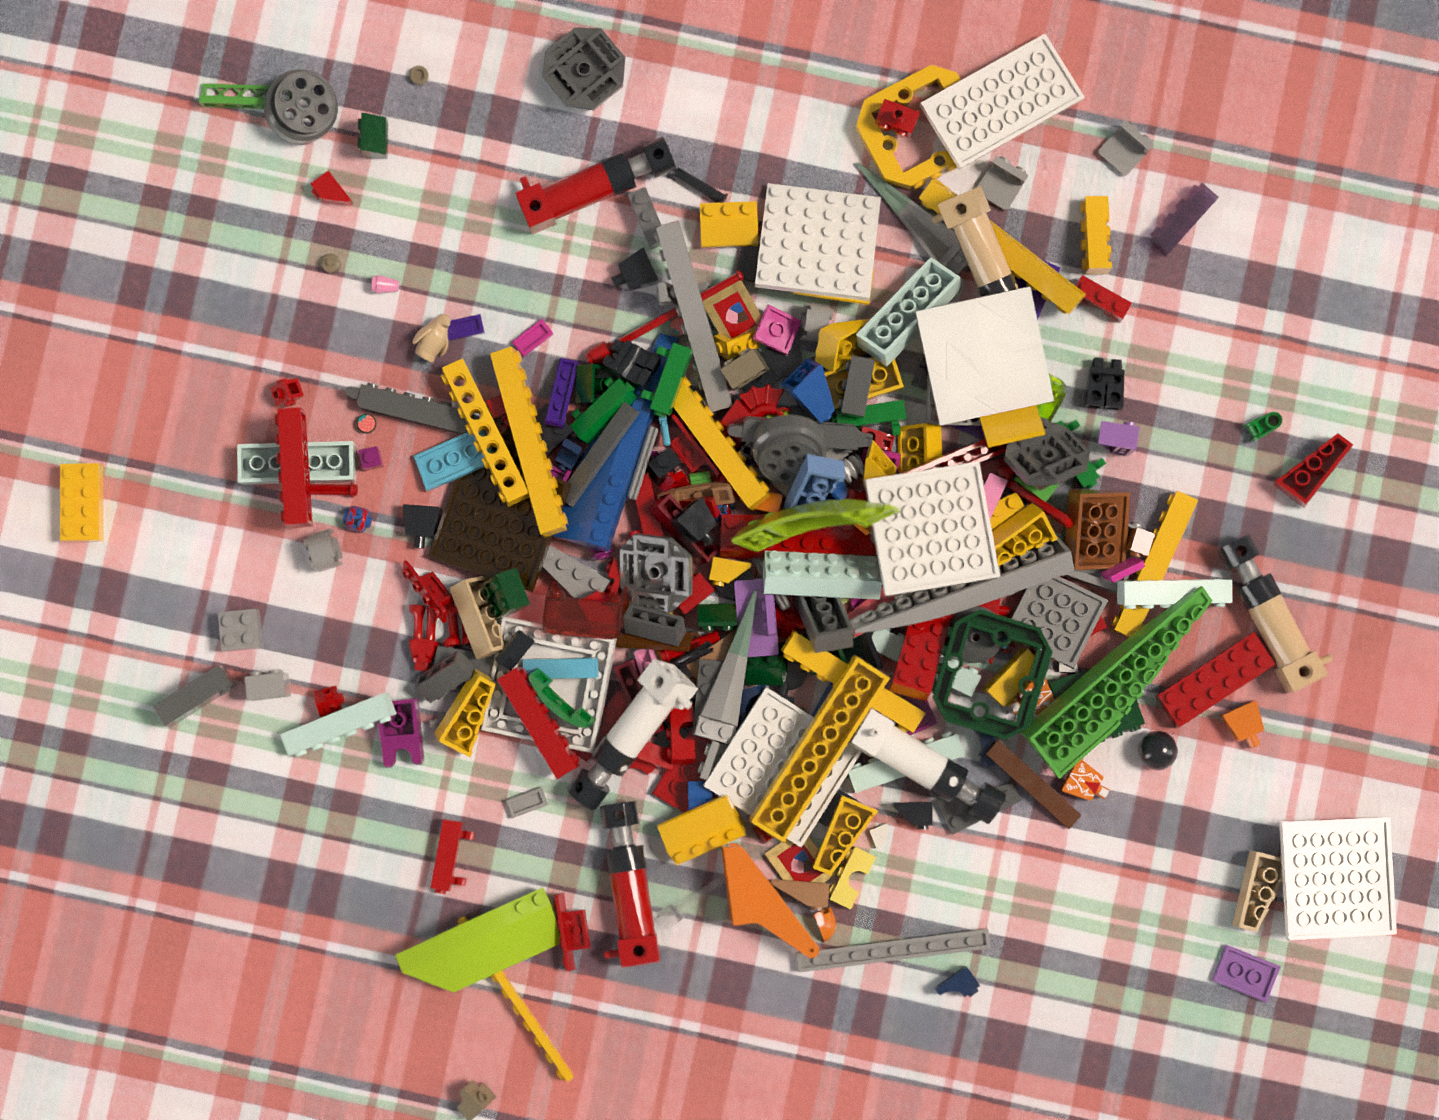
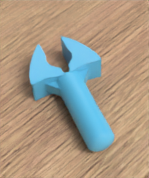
M665 414V417L659 416L663 445L669 446L671 442Z

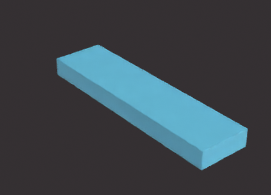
M598 658L523 659V668L526 669L529 675L539 668L550 679L599 677Z

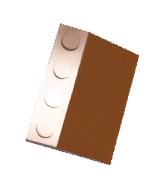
M1088 489L1068 491L1067 516H1069L1074 524L1071 528L1066 527L1065 545L1071 551L1074 570L1109 569L1126 560L1131 492Z

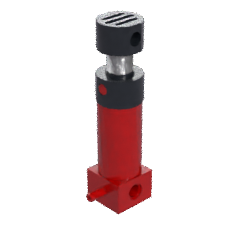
M662 136L641 145L644 153L636 157L634 156L627 160L621 152L602 160L598 164L545 186H541L540 182L530 186L527 177H521L520 182L523 190L515 192L532 235L557 225L555 220L636 188L634 180L639 176L652 172L653 176L657 178L676 170L675 162L664 137ZM659 155L663 156L662 159H656L655 157ZM536 206L540 207L539 210H537V211H532V209H533L534 207H536Z
M636 801L600 806L603 829L611 828L614 847L613 849L605 850L619 936L617 940L619 949L605 951V959L620 957L621 968L660 962L657 933H655L646 872L644 845L636 846L633 840L631 825L639 824ZM616 810H623L625 813L623 820L615 818L614 813ZM641 945L645 951L643 954L638 955L634 952V947Z

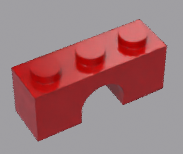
M1084 275L1079 278L1076 287L1086 294L1081 300L1082 302L1099 307L1104 311L1103 314L1119 323L1124 319L1132 302Z
M692 703V706L688 709L685 707L683 710L673 708L666 717V721H669V728H666V739L670 740V747H667V758H671V765L694 764L695 740H685L679 734L682 728L693 727L694 712Z

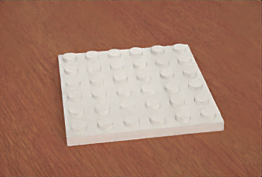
M768 183L755 287L869 301L881 197Z
M979 462L864 481L868 502L893 505L900 510L899 513L872 525L885 596L1000 577Z
M765 687L703 786L719 796L727 794L733 805L752 815L814 717ZM847 744L787 837L788 840L800 847L803 846L860 756L861 751Z
M1390 818L1280 822L1286 940L1396 934Z

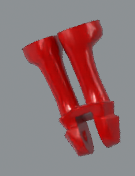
M454 599L453 602L445 605L449 623V636L443 640V647L461 646L457 614L459 612L457 607L454 606ZM462 623V644L468 646L471 644Z

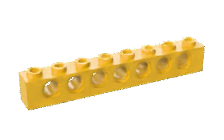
M463 358L442 367L443 374L440 375L445 386L449 385L451 389L449 395L452 401H457L459 416L461 419L465 418L467 425H465L469 435L474 436L476 441L473 443L477 452L481 451L484 456L482 462L485 468H489L492 473L490 478L493 485H498L500 489L498 494L502 503L506 502L508 507L529 498L528 489ZM457 380L464 382L460 387L454 385ZM464 397L472 398L470 403H464L462 400ZM474 413L481 415L478 420L470 418ZM481 430H487L489 434L485 437H482L479 435V432ZM489 447H496L497 451L491 454L487 452V449ZM499 463H502L506 466L503 470H497L495 468V466ZM507 480L514 482L511 487H505L503 483Z

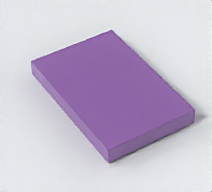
M1225 944L1212 981L1267 1002L1281 966Z

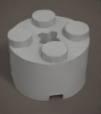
M805 302L803 307H807V309L801 315L800 333L803 336L800 337V340L818 342L820 329L828 326L829 320L833 318V309L829 308V305Z
M331 528L308 535L307 539H304V546L307 551L309 550L311 556L309 558L310 566L312 569L316 568L319 572L343 564V562L339 561V559L343 558L337 537H332L331 534L334 531Z

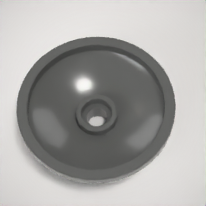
M982 606L960 611L951 617L949 627L954 626L955 622L979 609L990 613L994 612ZM970 628L961 657L963 661L968 663H981L995 656L1001 647L993 644L992 635ZM1004 632L997 633L996 638L999 642L1004 639ZM974 634H979L978 640L972 639ZM946 635V641H947V644H948V643H949V640H950V637H947V635Z

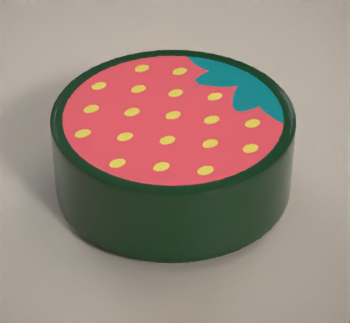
M363 414L358 418L357 426L361 432L368 434L376 429L377 422L372 415Z

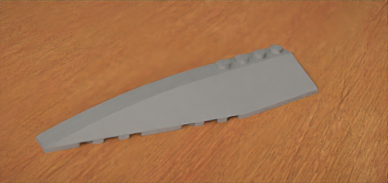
M1057 536L1058 540L1043 543L1044 546L1040 548L1034 547L1026 551V554L1022 556L1016 555L1010 561L999 565L1000 577L914 591L905 595L898 594L894 596V601L890 603L883 602L878 605L877 610H868L853 618L850 622L855 633H863L915 624L964 611L1075 571L1071 551Z

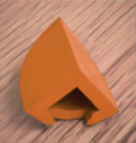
M831 907L813 913L824 942L831 939L836 930V919Z

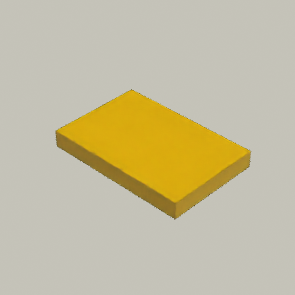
M1036 405L979 417L988 448L1045 435Z

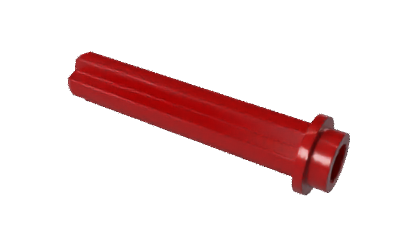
M351 482V485L310 484L311 495H350L351 498L358 495V485Z
M714 631L692 639L690 650L706 641H709L711 644L720 641L718 632ZM661 650L660 655L663 662H670V659L688 651Z

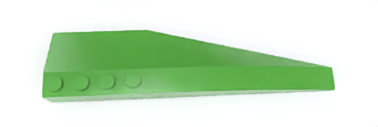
M1200 586L1131 635L1032 720L1031 727L1020 732L1059 779L1118 728L1122 717L1130 712L1132 709L1131 705L1137 698L1139 699L1142 696L1143 689L1147 684H1151L1169 660L1167 657L1173 650L1175 651L1180 645L1178 643L1182 637L1190 632V627L1194 621L1199 620L1213 601L1203 586Z

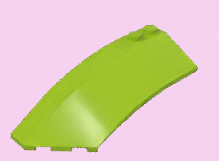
M542 887L394 956L403 974L454 993L559 945V938L561 936L556 925L551 903Z

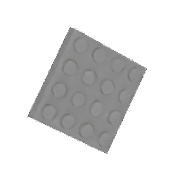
M1058 576L1050 579L1048 582H1042L1027 589L1012 619L1040 627L1053 651L1051 659L1074 669L1108 600Z

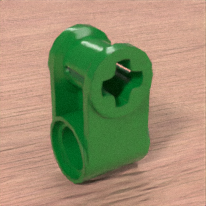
M1270 412L1261 418L1245 424L1244 427L1248 429L1252 436L1251 440L1254 442L1280 427L1283 419L1278 412ZM1270 416L1277 419L1276 426H1271L1268 423Z

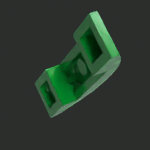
M538 668L529 675L537 695L561 719L581 728H587L595 722V719L582 707L575 711L549 687L553 680L541 669Z

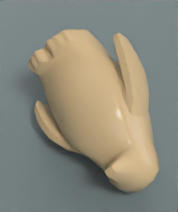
M439 314L417 332L413 339V344L418 342L415 350L417 355L433 363L438 353L439 357L446 353L448 348L447 332L451 322L448 315Z

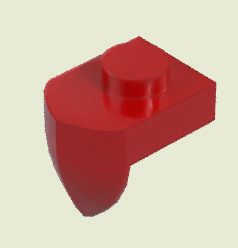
M681 470L675 474L671 472L665 476V482L660 485V488L663 492H666L674 487L688 486L690 483L685 473Z

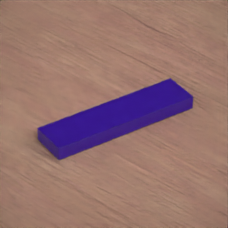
M565 358L559 359L545 424L564 427L578 361Z

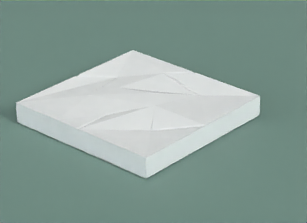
M1030 287L915 312L939 425L1054 401Z
M509 616L502 618L500 627L504 647L518 629L535 641L513 669L519 666L523 669V659L598 658L599 677L551 679L553 682L549 685L575 711L582 707L595 719V722L589 727L581 728L566 722L551 710L548 712L551 718H555L560 726L558 730L561 735L567 737L570 743L568 745L569 748L593 753L597 747L617 638ZM499 651L495 653L491 679L496 685L488 708H486L481 730L534 741L497 680L510 672V670L496 662L495 658L501 652Z

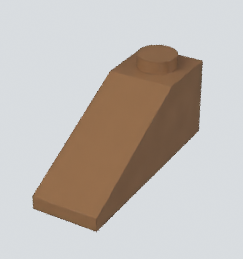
M770 879L772 885L807 906H811V910L822 911L823 907H828V883Z

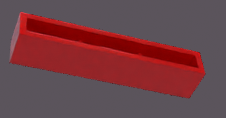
M521 666L516 667L497 680L556 779H559L580 766L578 763L580 762L579 757L570 750L568 746L570 743L567 737L561 735L558 730L560 728L558 722L549 715L550 709L540 700L528 680L529 674L526 669H522Z

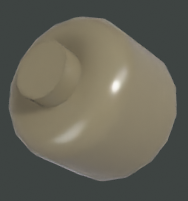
M330 253L322 258L321 264L327 273H336L341 268V260L337 255Z

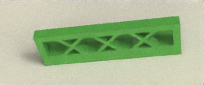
M203 83L202 95H199V103L202 107L264 109L265 97H262V95L270 86ZM207 88L216 89L219 94L217 96L207 95ZM229 89H234L238 93L237 96H225L224 94ZM248 90H253L257 94L255 97L243 96Z

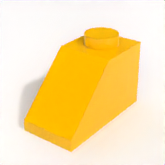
M713 557L709 581H713L712 585L724 587V584L731 583L751 568V563Z

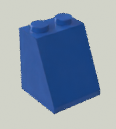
M807 358L780 384L808 417L819 423L826 422L831 418L835 408L821 364Z

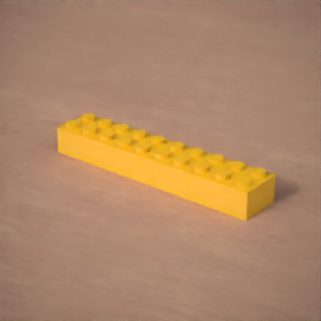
M855 655L852 657L749 819L753 824L780 841L785 842L890 679L887 675Z

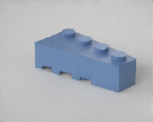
M807 454L785 499L783 510L811 502L825 501V497L836 489V485L839 482L842 483L845 479L844 461Z

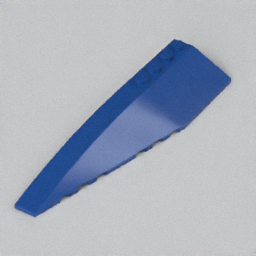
M660 333L649 352L656 353L658 346L671 350L673 343L677 344L678 338ZM661 355V364L654 376H652L645 389L646 391L656 393L668 357ZM635 388L634 392L638 398L630 405L640 412L574 507L565 502L562 513H565L568 524H566L567 530L554 534L555 538L609 553L647 430L654 416L655 410L650 409L652 401L640 397L642 391ZM600 435L589 445V447H588V449L586 450V452L584 453L583 457L581 458V460H580L579 463L577 464L576 469H577L578 466L581 464V462L583 461V459L586 457V455L588 454V452L590 451V449L593 447V445L595 444V442L598 440V438L600 437Z

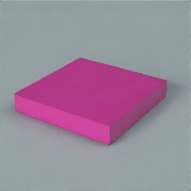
M768 304L752 339L786 356L802 321Z

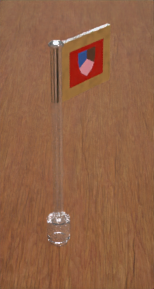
M809 836L802 847L788 839L782 842L774 837L749 855L753 861H756L765 854L782 880L825 883L836 875L834 872L832 875H828L812 867L818 849ZM724 873L681 904L673 906L671 903L658 912L654 920L663 931L666 928L668 930L681 921V915L686 909L725 883Z

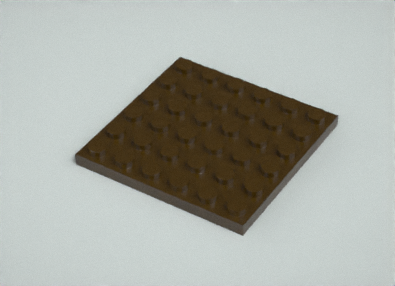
M502 463L495 466L497 470H503L506 467ZM516 465V467H517V469H518V471H519V473H520V475H521V477H522V479H523V481H524V483H525V485H526V481H525V477H524V474H523L522 467ZM485 467L456 479L428 557L488 578L517 568L525 590L533 593L553 535L544 537L540 534L530 495L529 498L508 507L507 503H502L498 492H500L498 485L494 486L491 481L490 475L492 473L490 469ZM555 478L558 485L555 489L557 495L559 494L562 499L563 505L561 510H563L572 484ZM511 480L503 483L505 487H511L514 484Z

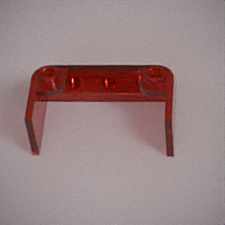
M553 580L545 596L542 631L553 635L597 639L617 638L624 625L623 616L628 609V587L624 586L620 595L614 592L608 593L602 600L565 597V592L557 588V581Z

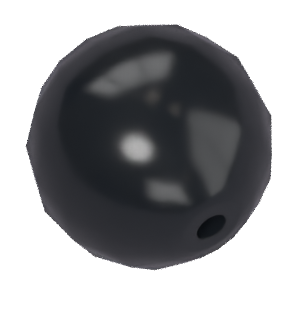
M1152 731L1146 734L1139 742L1138 753L1143 765L1149 769L1159 771L1173 765L1177 759L1178 748L1174 738L1168 733Z

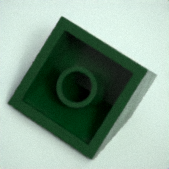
M577 365L575 403L591 406L608 389L604 381L609 376L613 381H617L619 378L612 376L610 370L603 365Z

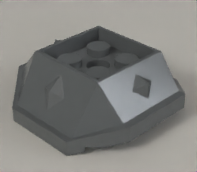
M575 27L545 51L542 78L567 107L594 111L623 88L625 56L601 28ZM583 66L590 69L586 74L580 73L579 70Z
M1042 417L1040 418L1045 435L1008 443L1004 461L1027 485H1033L1040 491L1052 485L1065 483L1067 479L1087 471L1090 451L1067 427L1051 423Z
M634 534L620 549V587L630 600V604L669 614L692 595V556L670 537Z

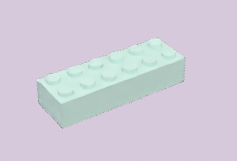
M930 257L856 334L857 346L887 367L920 333L915 312L947 305L961 290L960 277Z
M353 441L308 442L310 483L356 482V444ZM276 443L237 444L238 483L241 485L279 484L278 472H281V466L277 463V453L280 452L279 445Z
M765 551L764 594L880 600L882 577L878 557Z

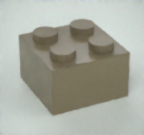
M747 348L739 353V358L734 360L732 358L723 364L724 367L720 370L732 389L739 390L770 370L758 350Z

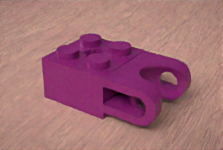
M419 699L392 700L396 715L391 716V720L380 724V721H378L383 764L386 768H392L396 763V753L398 750L406 749L410 752L412 762L416 765H422L424 763V749ZM399 715L403 717L402 724L396 721V717Z

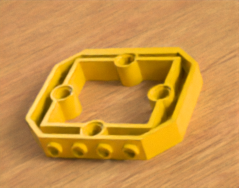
M929 65L864 99L856 124V131L885 182L905 189L915 188L917 190L925 185V181L940 178L942 176L941 173L948 170V172L957 169L956 164L946 150L944 152L936 151L929 160L903 172L894 156L898 147L897 140L891 135L884 136L878 125L875 124L876 121L873 115L879 113L884 99L907 107L911 103L914 94L935 83L943 91L961 81L957 72ZM901 92H905L908 95V98L902 100L899 98L898 94ZM890 143L893 149L885 150L883 144ZM941 158L944 161V165L937 166L934 160Z

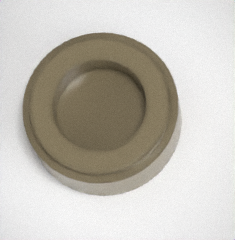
M415 66L410 71L409 76L413 84L422 86L427 83L429 73L425 67Z

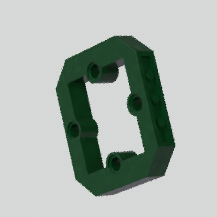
M981 609L955 622L954 626L949 627L947 637H950L948 645L944 644L941 653L944 656L943 663L938 664L936 674L939 675L938 680L933 682L931 693H933L932 699L944 721L1002 740H1006L1031 727L1053 653L1040 627ZM970 628L992 635V642L997 647H1005L1010 641L1036 648L1029 675L1024 676L1018 682L1017 687L1018 691L1022 694L1015 722L989 714V707L984 702H975L970 708L948 702L956 673L963 666L961 656ZM998 632L1006 634L1007 640L1005 642L997 640L996 635ZM949 658H956L958 660L956 668L949 667ZM1029 680L1032 682L1033 689L1031 691L1024 690V681ZM975 707H983L985 712L982 717H977L974 714Z

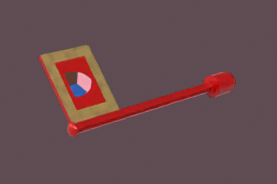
M736 271L737 273L700 293L704 308L718 333L730 339L754 330L756 331L762 317L742 282L743 274L740 271ZM676 307L617 340L623 342L635 340L678 315ZM603 341L590 348L589 352L586 353L590 364H603L607 354L614 357L613 353L615 352L611 350L614 342L606 343Z

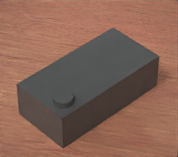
M794 595L795 606L815 653L853 647L854 629L840 597Z
M217 665L154 705L153 708L165 726L173 727L218 697L230 692L237 684L225 666Z

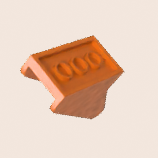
M728 843L721 846L730 921L733 926L758 923L808 958L817 957L820 951L819 946L746 850L737 843Z

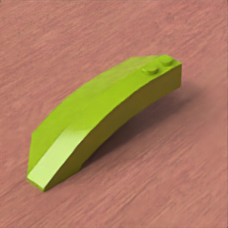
M851 499L811 502L776 513H768L761 520L749 522L748 526L742 528L732 538V542L759 552L795 535L824 527L859 524L863 527H868L899 513L900 510L893 505Z

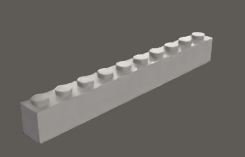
M677 220L657 226L654 236L656 242L661 243L662 250H659L662 262L666 261L668 267L665 269L667 279L672 280L673 287L670 290L673 299L677 298L679 304L676 306L678 317L682 316L684 324H681L684 336L688 335L689 342L686 343L687 348L694 350L695 360L692 361L694 371L699 372L700 379H697L700 391L704 390L706 397H703L704 405L708 406L712 412L732 407L733 403L725 376L720 370L722 369L680 222Z

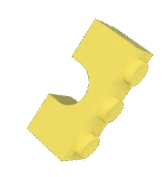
M855 846L853 850L850 849L847 852L845 859L848 861L845 867H840L836 875L839 879L836 884L832 883L829 889V899L849 909L852 908L859 894V891L851 888L849 885L850 875L855 871L868 874L876 859L875 856Z

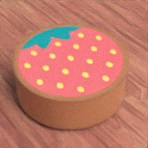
M676 317L670 323L672 334L678 337L684 336L681 324H684L682 317Z

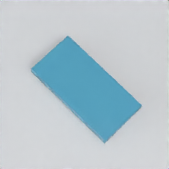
M485 430L479 432L480 436H487ZM466 432L413 456L426 491L429 492L485 467L482 462L484 456L481 451L477 452L473 443L476 441L473 435H469ZM492 447L487 449L488 453H494Z

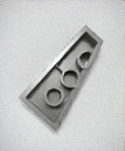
M549 546L542 567L577 602L599 589L601 593L606 591L610 580L555 547Z

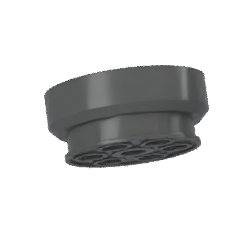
M291 70L280 75L268 88L264 98V115L270 128L280 138L295 144H308L322 138L332 128L338 114V101L332 86L322 76L309 70ZM295 82H302L304 89L297 88ZM319 88L322 96H317L313 89ZM281 93H287L290 100H283ZM305 100L308 103V107H302L299 101ZM319 106L326 110L325 115L318 112ZM285 112H291L294 115V119H288ZM304 118L310 119L312 126H306L303 121Z
M782 415L771 418L762 423L753 436V457L766 478L779 484L793 485L807 454L826 458L825 432L816 422L803 416Z

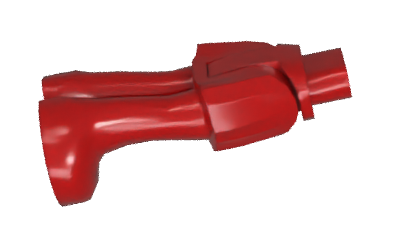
M409 604V612L413 614L414 619L413 639L409 640L414 670L427 671L439 645V642L435 641L438 618L434 616L431 607L427 606L426 638H422L426 606Z

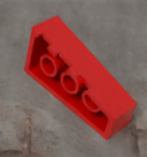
M1337 433L1303 461L1277 479L1274 486L1305 508L1354 444Z

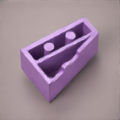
M1101 421L1098 444L1102 445L1101 447L1111 454L1129 456L1137 449L1140 427L1135 426L1133 422L1119 424Z

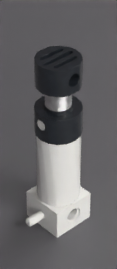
M653 659L639 677L638 681L643 685V688L592 753L593 758L597 762L590 771L581 769L567 787L568 793L578 803L588 809L596 810L610 792L609 786L606 784L613 774L617 776L625 774L673 708L683 710L684 707L688 709L692 706L689 700L698 688L675 665Z
M870 709L848 744L869 757H876L948 803L954 797L961 799L969 804L967 813L989 825L1003 805L1006 798L1005 793L987 782H984L980 787L976 786V784L966 779L969 772L967 768L894 726L895 723L875 710Z

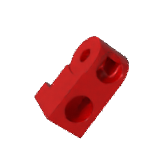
M867 427L859 428V431L871 433L874 442L882 450H892L895 436Z

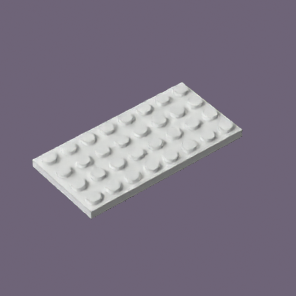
M1043 34L921 102L919 106L960 170L1082 101L1085 97L1047 35Z

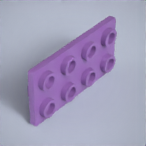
M763 579L735 581L738 627L753 591L757 590L748 657L778 655L774 594H764Z

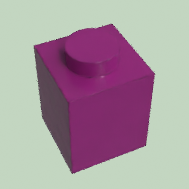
M378 446L358 450L364 471L384 467Z

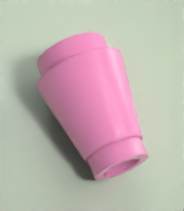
M378 274L377 276H372L371 291H376V293L398 292L399 280Z

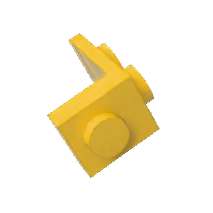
M755 330L732 339L722 334L715 335L714 342L718 355L730 360L740 356L739 353L747 348L759 349V342L752 339Z

